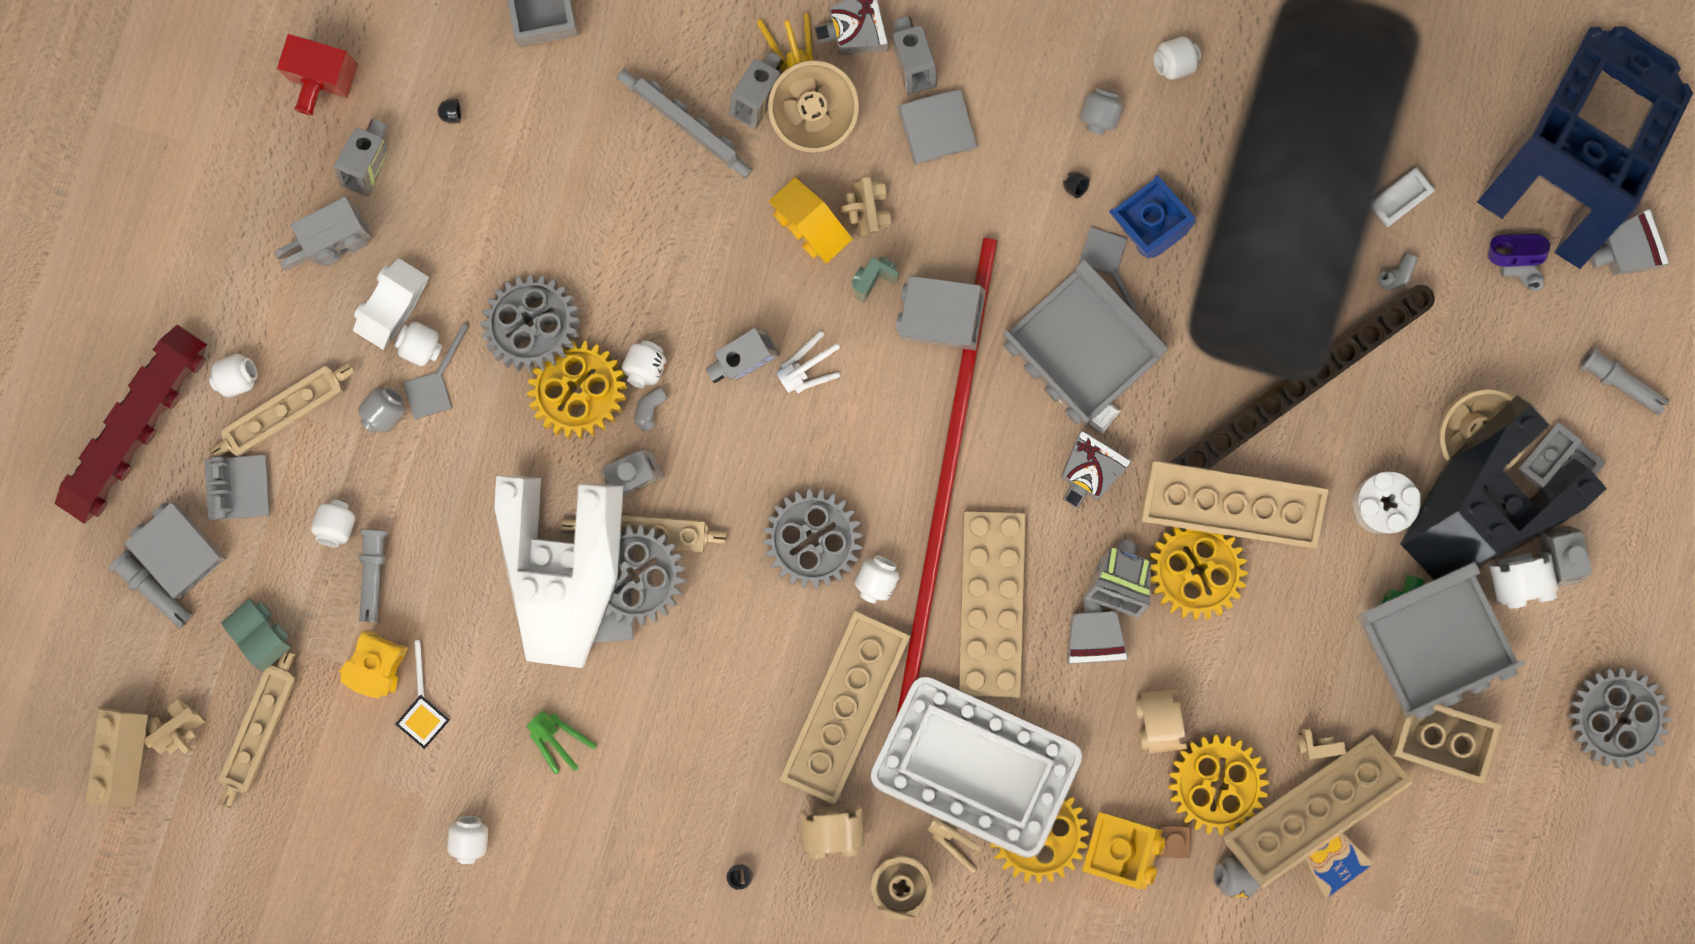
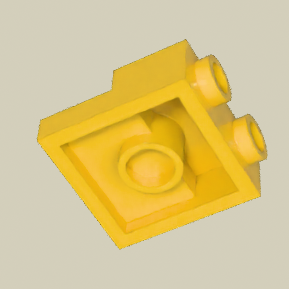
M1098 812L1082 871L1136 889L1146 890L1147 885H1153L1157 875V868L1153 867L1155 856H1160L1164 850L1165 838L1161 837L1163 830L1104 812Z

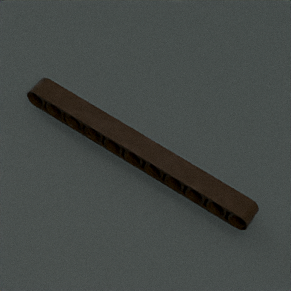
M1417 285L1409 289L1333 344L1327 363L1324 366L1327 371L1324 379H1319L1316 376L1303 380L1284 379L1170 463L1191 466L1189 456L1192 452H1197L1204 458L1202 468H1211L1427 312L1435 301L1433 291L1425 285ZM1413 293L1423 296L1424 306L1422 308H1418L1412 303L1411 297ZM1388 311L1398 313L1400 317L1399 325L1394 326L1388 322ZM1364 328L1374 331L1376 337L1374 343H1367L1363 339L1362 332ZM1339 346H1345L1350 350L1351 358L1349 361H1343L1339 358L1337 353ZM1291 381L1298 382L1301 385L1302 393L1299 397H1294L1289 393L1288 385ZM1266 399L1276 402L1278 410L1275 415L1265 412L1263 404ZM1241 417H1248L1252 421L1253 429L1250 433L1243 432L1239 428L1238 422ZM1218 434L1224 435L1228 439V448L1225 451L1218 450L1214 445V438Z

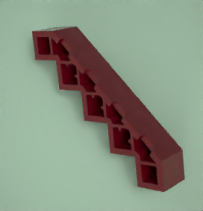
M179 325L173 327L157 342L153 348L156 355L153 356L148 365L140 367L128 385L131 388L130 392L121 403L116 402L103 421L106 426L96 439L92 438L78 459L81 460V463L76 468L75 473L72 476L67 474L60 484L55 505L83 524L93 516L99 517L108 504L105 499L109 488L116 481H123L131 472L132 466L130 462L134 451L142 444L148 445L157 433V430L154 428L158 416L167 408L172 409L176 406L181 398L179 390L182 381L190 373H197L204 365L206 358L203 355L207 347L206 343Z

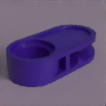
M1539 234L1499 235L1490 242L1488 258L1493 264L1503 267L1541 265L1548 258L1550 242ZM1504 247L1509 249L1511 253L1501 254L1496 251V248Z

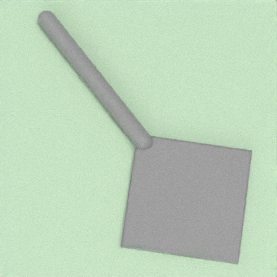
M1090 227L1079 264L1086 260L1093 269L1112 274L1127 305L1141 319L1117 272L1127 238Z
M463 323L436 373L404 382L414 419L452 409L442 374L468 328L467 323Z

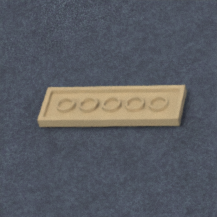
M1150 459L1138 520L1146 523L1317 549L1329 489Z
M964 511L959 691L970 696L1021 697L1025 513Z
M854 611L781 774L780 781L836 805L910 635Z
M1372 734L1346 752V754L1337 758L1224 837V842L1263 889L1411 786L1412 779Z

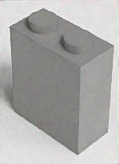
M909 276L908 284L905 283L902 288L901 299L904 302L903 314L899 313L897 317L896 330L899 331V336L907 341L976 350L986 290L980 285Z
M164 503L152 513L154 518L146 525L141 523L129 533L131 538L125 542V545L173 599H181L219 566L226 557L179 504L170 503L168 505Z

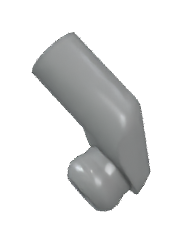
M1404 253L1398 268L1390 271L1384 270L1379 274L1378 281L1380 286L1386 290H1394L1407 285L1418 258Z
M1501 266L1502 277H1518L1531 291H1539L1544 286V277L1535 266Z
M661 387L647 394L637 403L634 421L643 431H648L654 427L655 421L652 418L654 408L668 400Z

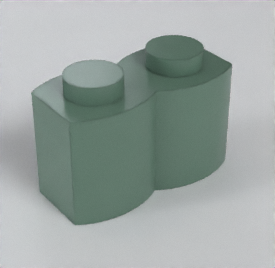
M249 598L221 623L250 663L259 670L265 671L291 648L286 640L289 634L279 623L274 625L270 619L273 613L262 601L256 603Z

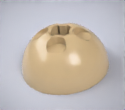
M805 61L791 66L778 77L769 95L768 113L775 132L786 144L804 152H823L838 146L850 135L858 118L859 100L852 81L842 70L822 61Z
M1489 388L1471 390L1455 398L1443 412L1438 426V443L1445 460L1448 461L1514 398L1505 392ZM1524 450L1503 469V472L1511 468L1518 461Z

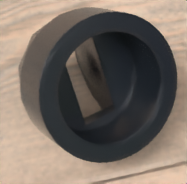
M457 98L447 99L439 105L437 113L442 121L450 124L461 122V109Z
M1073 171L1067 174L1069 176L1067 181L1063 180V188L1074 198H1080L1087 191L1090 180L1084 174Z
M735 865L727 872V882L733 889L742 890L752 883L753 873L746 865ZM740 869H743L745 884H741Z

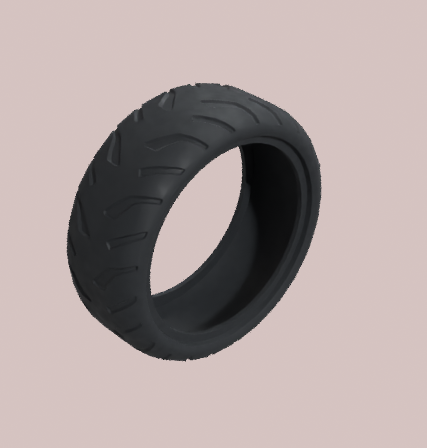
M1284 0L1279 6L1257 67L1208 235L1188 316L1187 329L1192 343L1212 359L1285 380L1312 378L1326 365L1378 200L1420 50L1421 39L1415 23L1407 16L1391 8L1363 0Z

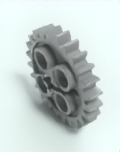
M532 275L528 276L527 283H523L519 276L516 277V285L513 287L506 281V291L503 293L496 289L495 292L499 298L497 300H487L492 309L482 311L484 316L489 319L480 322L482 328L488 330L481 334L485 341H489L486 345L487 349L490 352L495 351L493 356L497 361L503 359L505 367L509 368L514 363V368L517 372H520L523 366L526 365L529 373H532L534 365L537 364L542 371H545V362L547 361L556 366L555 356L559 355L562 358H566V354L563 351L564 347L573 349L574 345L569 339L579 337L578 332L573 329V327L581 325L579 319L574 317L579 314V310L576 306H572L575 303L571 295L566 296L568 292L564 286L558 289V284L554 279L547 285V280L542 275L537 283ZM534 300H543L539 307L530 308ZM516 315V319L512 323L504 324L506 317ZM532 320L534 325L528 327L527 323ZM549 324H557V328L553 332L545 333V329ZM531 339L529 346L523 349L518 348L522 340Z
M808 489L806 498L802 499L801 495L795 492V502L792 503L785 497L784 502L787 507L782 509L779 506H775L774 508L779 514L778 517L768 516V520L774 525L773 528H764V532L770 534L771 539L763 541V544L772 546V550L768 551L765 555L766 557H776L771 567L782 566L783 569L779 576L782 578L790 573V584L792 585L800 578L802 579V588L807 586L808 581H813L815 589H818L819 580H824L826 585L830 586L831 576H834L839 581L842 580L839 573L841 569L849 573L851 572L850 567L847 565L848 560L858 561L852 554V551L862 549L860 545L854 543V540L861 538L862 534L854 532L853 529L859 526L860 522H850L849 518L855 513L854 510L843 511L846 501H842L838 505L834 504L835 494H832L826 500L824 499L823 490H820L816 498L813 497L811 490ZM815 509L823 511L826 515L825 522L820 526H813L808 521L809 513ZM832 522L836 524L834 529L818 539L819 545L817 547L809 544L794 556L790 555L792 549L808 539L806 534L809 531L817 534ZM796 527L800 531V538L796 543L789 544L784 541L783 532L786 528ZM830 535H838L842 538L843 546L839 551L832 552L826 548L825 541ZM805 552H813L818 558L817 565L812 569H805L800 564V558Z
M641 525L638 528L637 534L633 526H627L626 535L620 531L618 566L621 568L622 574L615 583L607 604L605 616H611L616 612V622H622L625 616H627L628 625H634L636 617L640 625H646L647 616L653 622H657V612L667 616L669 612L666 605H678L673 596L684 594L677 586L678 584L687 583V580L679 577V573L687 570V568L677 564L683 558V555H673L672 553L676 549L677 544L665 545L669 536L662 535L657 539L658 530L653 528L646 535V527ZM641 545L644 547L646 555L641 562H636L633 558V551L637 546ZM658 558L656 564L640 573V582L630 581L620 593L617 594L615 592L617 587L634 577L633 569L643 570L652 559ZM660 569L664 574V582L656 587L651 581V576L654 571ZM635 588L640 593V601L635 606H632L628 602L627 596Z
M1617 668L1614 676L1611 669H1604V678L1599 673H1593L1594 683L1583 680L1582 683L1586 690L1574 691L1580 698L1579 702H1569L1572 707L1576 708V712L1567 714V717L1576 719V724L1568 728L1579 733L1573 741L1584 742L1580 750L1582 753L1592 750L1590 760L1597 761L1602 756L1601 763L1603 766H1609L1612 759L1614 768H1621L1623 760L1627 767H1634V758L1640 763H1646L1644 753L1655 756L1656 752L1652 746H1664L1659 736L1660 734L1669 735V731L1662 728L1663 723L1671 722L1670 718L1663 717V712L1669 710L1670 706L1660 705V701L1665 698V694H1654L1658 684L1646 685L1648 681L1647 675H1641L1636 680V670H1630L1625 675L1624 668ZM1615 688L1620 694V699L1615 705H1612L1608 695ZM1633 694L1634 699L1628 704L1630 695ZM1639 705H1642L1646 710V716L1639 722L1635 717V710ZM1615 713H1621L1620 717L1624 719L1623 723H1617L1618 719L1615 717ZM1599 714L1602 716L1604 724L1599 731H1596L1592 726V720ZM1626 731L1630 736V742L1623 748L1619 744L1618 738L1622 732ZM1610 732L1609 740L1605 742L1604 737Z

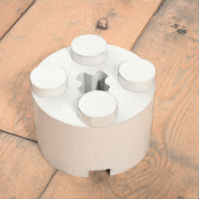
M1381 472L1366 478L1357 486L1352 497V508L1356 520L1365 530L1379 535L1392 534L1408 528L1415 521L1419 513L1421 497L1419 490L1406 476L1396 472ZM1388 497V503L1391 504V508L1384 510V503L1380 500Z
M1540 552L1541 558L1533 559L1532 553L1497 560L1498 565L1489 564L1497 602H1500L1501 605H1508L1509 609L1526 606V600L1538 598L1539 602L1556 599V592L1559 590L1551 552Z

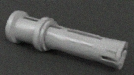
M1596 346L1588 350L1579 364V369L1582 371L1588 370L1600 378V382L1604 385L1609 386L1612 384L1653 411L1656 415H1660L1665 410L1663 405L1667 406L1669 403L1668 398L1663 397L1624 371L1619 361L1610 360L1601 354Z
M360 529V534L363 535V545L359 560L360 563H363L359 622H378L381 564H384V561H386L383 551L384 537L388 535V531Z
M129 550L120 554L109 566V570L112 573L117 572L128 583L130 590H138L172 621L178 629L182 628L186 624L185 621H189L193 615L151 578L152 574L131 557L132 553Z

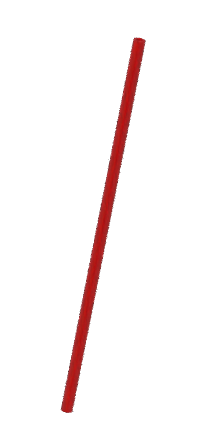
M983 238L974 285H980L986 290L977 346L976 350H962L896 718L912 684L919 678L998 241L995 239Z

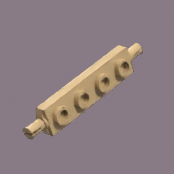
M349 362L336 371L323 366L221 430L223 441L209 448L208 452L212 454L211 457H220L228 451L238 457L242 456L343 393L340 382L355 374V370Z
M622 514L621 531L624 535H626L627 526H633L636 534L640 525L646 527V535H648L652 528L657 529V539L662 535L669 536L665 545L675 543L677 544L675 550L703 552L707 542L726 544V531L708 530L706 520ZM562 518L561 531L575 532L576 520Z
M290 651L285 652L281 656L277 666H269L263 672L218 779L226 787L219 802V805L231 809L237 792L250 791L297 679L288 671L296 655Z

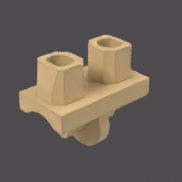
M871 177L861 178L859 182L853 183V193L846 194L847 205L839 207V211L842 215L849 214L851 225L858 224L860 238L869 237L880 230L890 227V213L888 211L876 212L875 201L886 199L885 183L871 182Z
M178 699L168 707L172 719L166 724L158 716L147 721L146 734L148 737L144 739V742L148 748H154L159 754L166 750L172 754L178 749L184 754L189 753L192 750L189 741L196 737L193 730L206 722L200 713L191 709L184 701Z

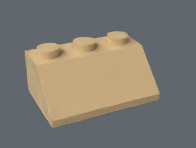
M98 707L85 803L106 807H135L148 715Z

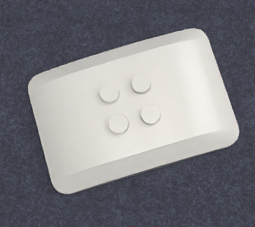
M922 677L912 684L873 766L871 780L877 789L1017 855L1029 858L1039 854L1043 848L1081 764L1082 754L1079 747L1073 742L935 679Z

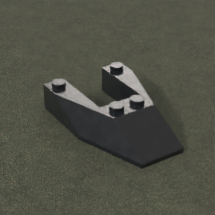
M1518 395L1447 461L1421 506L1415 521L1411 524L1400 543L1433 580L1474 562L1479 568L1528 544L1585 510L1607 489L1587 466L1574 458L1530 500L1503 472V469L1550 425L1530 403Z

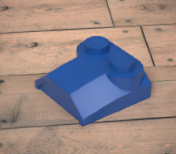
M1158 175L1115 209L1112 208L1109 211L1111 216L1136 245L1138 252L1147 259L1162 254L1187 235L1196 223L1193 214Z

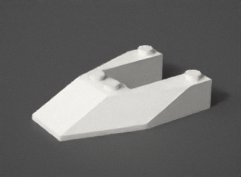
M517 475L496 476L494 508L526 661L577 668L584 667L617 581L624 486L597 483L579 484L575 543L537 539L541 478Z

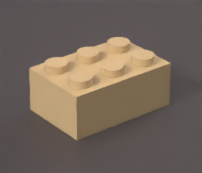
M1438 704L1433 706L1435 713L1419 720L1416 715L1406 718L1401 708L1388 750L1391 756L1484 785L1502 725Z

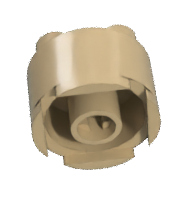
M1178 687L1142 692L1141 698L1135 700L1138 719L1144 718L1146 729L1140 730L1142 749H1149L1150 754L1187 749L1186 742H1179V738L1185 737L1180 701H1173L1172 696L1178 694Z
M848 804L813 807L814 813L808 815L806 809L800 811L803 850L809 852V858L822 859L828 857V853L840 852L841 856H855L859 854V848L865 845L861 806L855 805L856 811L849 810Z
M895 854L884 858L876 866L871 876L870 890L875 905L884 915L897 920H906L918 915L928 906L933 893V884L928 869L920 860L906 854ZM900 879H905L906 885L910 888L909 890H903L902 894H898L893 884L899 883Z

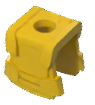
M371 630L362 631L356 644L355 653L350 660H346L339 670L341 673L340 681L353 691L372 698L387 696L390 692L395 693L399 676H396L399 663L403 661L407 654L408 647L383 638Z

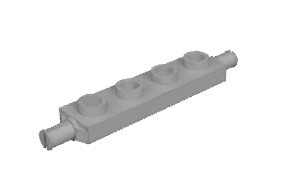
M625 68L618 74L617 79L629 87L631 92H635L727 164L728 168L735 170L744 179L750 175L753 169L739 159V156L734 151L736 146L723 135L717 138L710 132L712 127L702 118L697 117L694 120L686 113L688 108L676 98L672 101L663 95L665 90L655 81L650 79L647 83L642 78L637 79Z

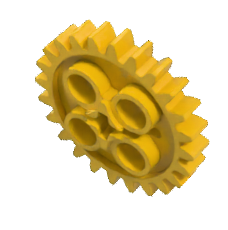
M571 341L574 348L566 350L564 347L563 351L566 354V358H562L559 355L555 356L556 366L547 361L545 362V371L534 368L533 373L537 376V379H529L528 383L535 389L528 391L527 395L531 399H536L529 406L532 410H539L535 414V418L538 421L545 419L543 427L546 430L554 425L553 433L556 436H559L564 430L567 439L570 440L573 432H576L578 438L583 440L584 431H588L592 437H595L596 427L605 432L606 426L604 422L606 420L612 423L616 422L612 413L613 411L622 413L623 410L617 402L626 401L625 395L619 393V391L627 389V385L625 382L619 381L625 375L622 370L615 371L619 367V363L617 360L609 362L611 358L609 351L600 355L601 348L597 344L590 351L587 341L583 342L581 349L577 347L575 341ZM572 365H583L582 371L579 374H569V369ZM591 370H596L595 374L589 376ZM603 382L606 384L602 393L593 394L591 392L593 385ZM557 386L563 388L562 394L558 398H549V392L552 388ZM576 386L583 391L578 394L576 392L573 393L572 389ZM565 405V408L559 411V407ZM584 405L586 407L582 416L572 417V410L576 406Z
M1173 527L1172 533L1174 537L1165 532L1162 535L1165 544L1156 542L1154 545L1155 549L1160 553H1151L1149 555V558L1156 562V564L1150 565V572L1155 573V576L1150 578V584H1157L1158 586L1152 594L1158 595L1162 593L1164 597L1159 604L1164 605L1169 602L1171 604L1170 614L1177 608L1180 609V619H1184L1189 612L1192 614L1193 621L1198 620L1200 613L1203 614L1207 621L1211 619L1212 610L1218 617L1223 614L1221 605L1230 610L1233 605L1229 598L1233 600L1241 598V595L1235 589H1244L1246 587V584L1239 580V578L1248 575L1247 571L1240 569V566L1244 565L1247 559L1237 558V555L1243 550L1242 547L1232 548L1231 545L1235 541V537L1225 540L1223 534L1183 528L1184 531L1182 532L1180 528ZM1198 544H1205L1210 548L1211 556L1209 558L1199 556L1196 550ZM1184 547H1187L1189 549L1192 560H1190L1189 556L1184 552ZM1177 557L1181 559L1184 564L1183 571H1174L1169 564L1170 558ZM1194 566L1196 568L1202 567L1204 572L1199 576L1198 574L1193 575L1191 570ZM1212 571H1219L1224 575V585L1213 583L1211 580ZM1187 584L1195 586L1198 590V597L1195 599L1188 598L1184 594V586ZM1204 584L1211 591L1210 596L1206 594Z
M1213 734L1211 743H1208L1206 738L1201 736V746L1197 747L1196 744L1190 741L1189 747L1191 752L1179 751L1183 760L1182 762L1172 761L1178 770L1177 772H1168V775L1175 779V783L1167 785V788L1176 790V794L1172 795L1169 800L1171 802H1180L1175 808V812L1182 813L1186 811L1183 818L1185 823L1195 819L1193 824L1195 830H1198L1205 824L1206 834L1210 835L1213 827H1216L1217 833L1223 835L1224 827L1227 826L1230 832L1236 829V823L1242 825L1246 822L1245 817H1254L1255 814L1252 811L1254 807L1258 809L1264 808L1258 802V798L1268 797V794L1260 791V787L1269 784V781L1260 779V775L1264 774L1267 770L1266 768H1257L1255 766L1261 760L1259 756L1249 757L1253 750L1252 747L1248 746L1241 750V740L1238 739L1231 745L1230 736L1225 735L1222 743H1220L1218 735ZM1204 758H1210L1213 762L1212 771L1206 775L1201 774L1198 769L1199 762ZM1225 758V764L1220 775V781L1224 782L1225 786L1224 788H1218L1215 811L1211 812L1210 806L1215 796V788L1211 787V782L1218 780L1220 759ZM1239 764L1243 769V775L1239 780L1232 781L1229 777V770L1233 765ZM1204 788L1207 793L1206 801L1200 805L1194 804L1192 800L1193 792L1196 789ZM1228 795H1234L1237 799V805L1231 811H1225L1222 806L1223 799Z
M1072 797L1067 801H1063L1055 819L1063 820L1067 824V834L1059 837L1050 830L1043 845L1052 851L1053 857L1049 863H1040L1036 855L1029 858L1022 857L992 843L990 848H999L1000 850L994 857L995 860L1002 858L1006 860L1002 869L1005 870L1012 866L1014 868L1013 878L1022 872L1024 873L1025 883L1028 882L1032 875L1035 876L1037 884L1041 883L1042 876L1045 875L1047 880L1052 883L1054 879L1053 873L1055 872L1061 878H1064V867L1073 871L1075 866L1071 860L1081 861L1083 857L1077 850L1086 849L1088 846L1081 842L1080 838L1089 835V832L1080 830V826L1087 823V819L1077 818V815L1083 810L1082 807L1076 809L1071 807L1075 798Z

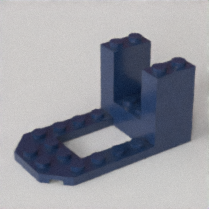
M1625 26L1614 27L1610 31H1602L1601 27H1590L1583 35L1548 103L1497 164L1477 203L1503 219L1534 181L1541 176L1583 204L1572 216L1554 252L1565 261L1581 269L1639 206L1693 95L1689 84L1682 83L1678 75L1681 68L1677 60ZM1601 71L1606 72L1613 79L1620 81L1636 94L1652 102L1629 148L1578 116Z

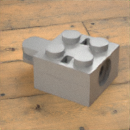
M345 196L290 224L297 240L276 250L275 256L278 260L284 259L280 265L285 271L308 260L313 261L319 266L323 264L326 267L338 262L341 259L339 255L349 250L353 253L365 248L368 245L367 241L373 237L357 206Z

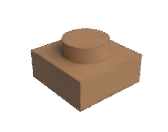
M1158 826V829L1163 830L1161 837L1165 838L1164 850L1158 857L1190 858V827Z

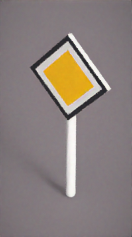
M417 639L414 641L418 698L395 725L425 750L450 719L424 697L421 643Z

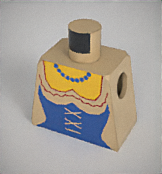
M1343 833L1302 861L1318 893L1325 899L1373 865L1372 861Z

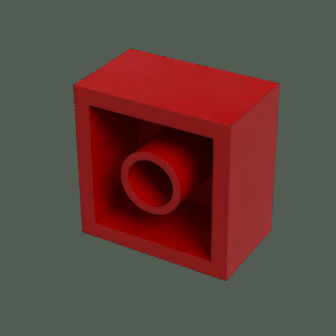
M287 34L277 69L290 82L302 85L294 110L313 116L320 91L348 98L358 64L345 50Z

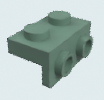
M872 257L866 269L860 267L851 282L853 283L854 297L865 302L879 277L896 285L899 277V272L895 269L896 265L884 257H880L879 260Z

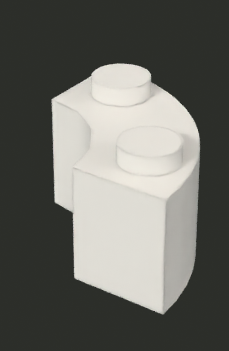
M400 258L390 267L385 265L377 277L379 283L367 303L362 302L355 311L354 317L357 320L353 331L384 350L413 311L429 277Z

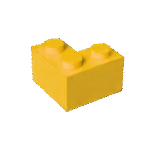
M796 177L768 201L775 210L772 214L775 220L783 228L786 227L797 240L802 238L805 243L801 247L812 259L819 257L827 264L853 240L824 201Z

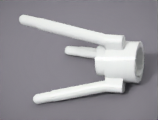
M819 331L793 357L781 364L782 369L776 372L788 393L793 390L800 393L809 387L840 377V373L835 372L803 382L808 378L805 374L806 370L840 348V345L836 343L803 365L796 363L824 335L823 331Z

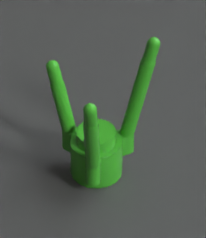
M545 711L540 712L526 727L531 732V739L537 744L553 773L558 774L559 769L544 744L546 742L553 746L574 771L578 770V765L554 738L559 731L555 726H558L592 749H595L597 745L561 721L555 713L549 716Z

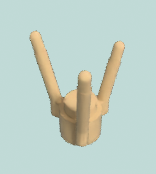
M935 817L927 830L934 834L932 839L941 843L972 873L976 872V868L945 838L951 840L954 837L976 851H979L981 847L956 831L958 827Z

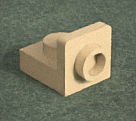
M1301 728L1300 735L1296 736L1299 754H1304V759L1311 760L1346 754L1344 742H1335V736L1316 739L1317 745H1313L1310 728Z

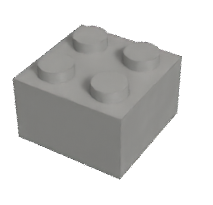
M507 0L514 37L519 47L579 36L572 0Z

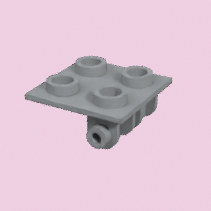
M266 455L230 458L211 457L210 459H204L208 520L270 516Z

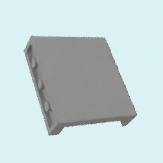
M1086 260L1081 262L1071 276L1011 330H1006L1003 333V339L1006 341L1003 343V346L1014 358L1019 355L1026 362L1023 367L1028 374L1035 380L1039 377L1047 385L1044 388L1046 393L1055 402L1060 399L1067 407L1065 413L1075 424L1081 422L1085 427L1165 356L1168 348Z
M1475 562L1357 616L1406 718L1416 715L1418 720L1435 713L1433 706L1441 702L1444 703L1445 707L1463 700L1461 693L1470 689L1473 694L1491 687L1488 681L1498 676L1501 682L1518 675L1519 673L1516 668L1525 665L1524 660L1517 661L1476 578L1480 571Z

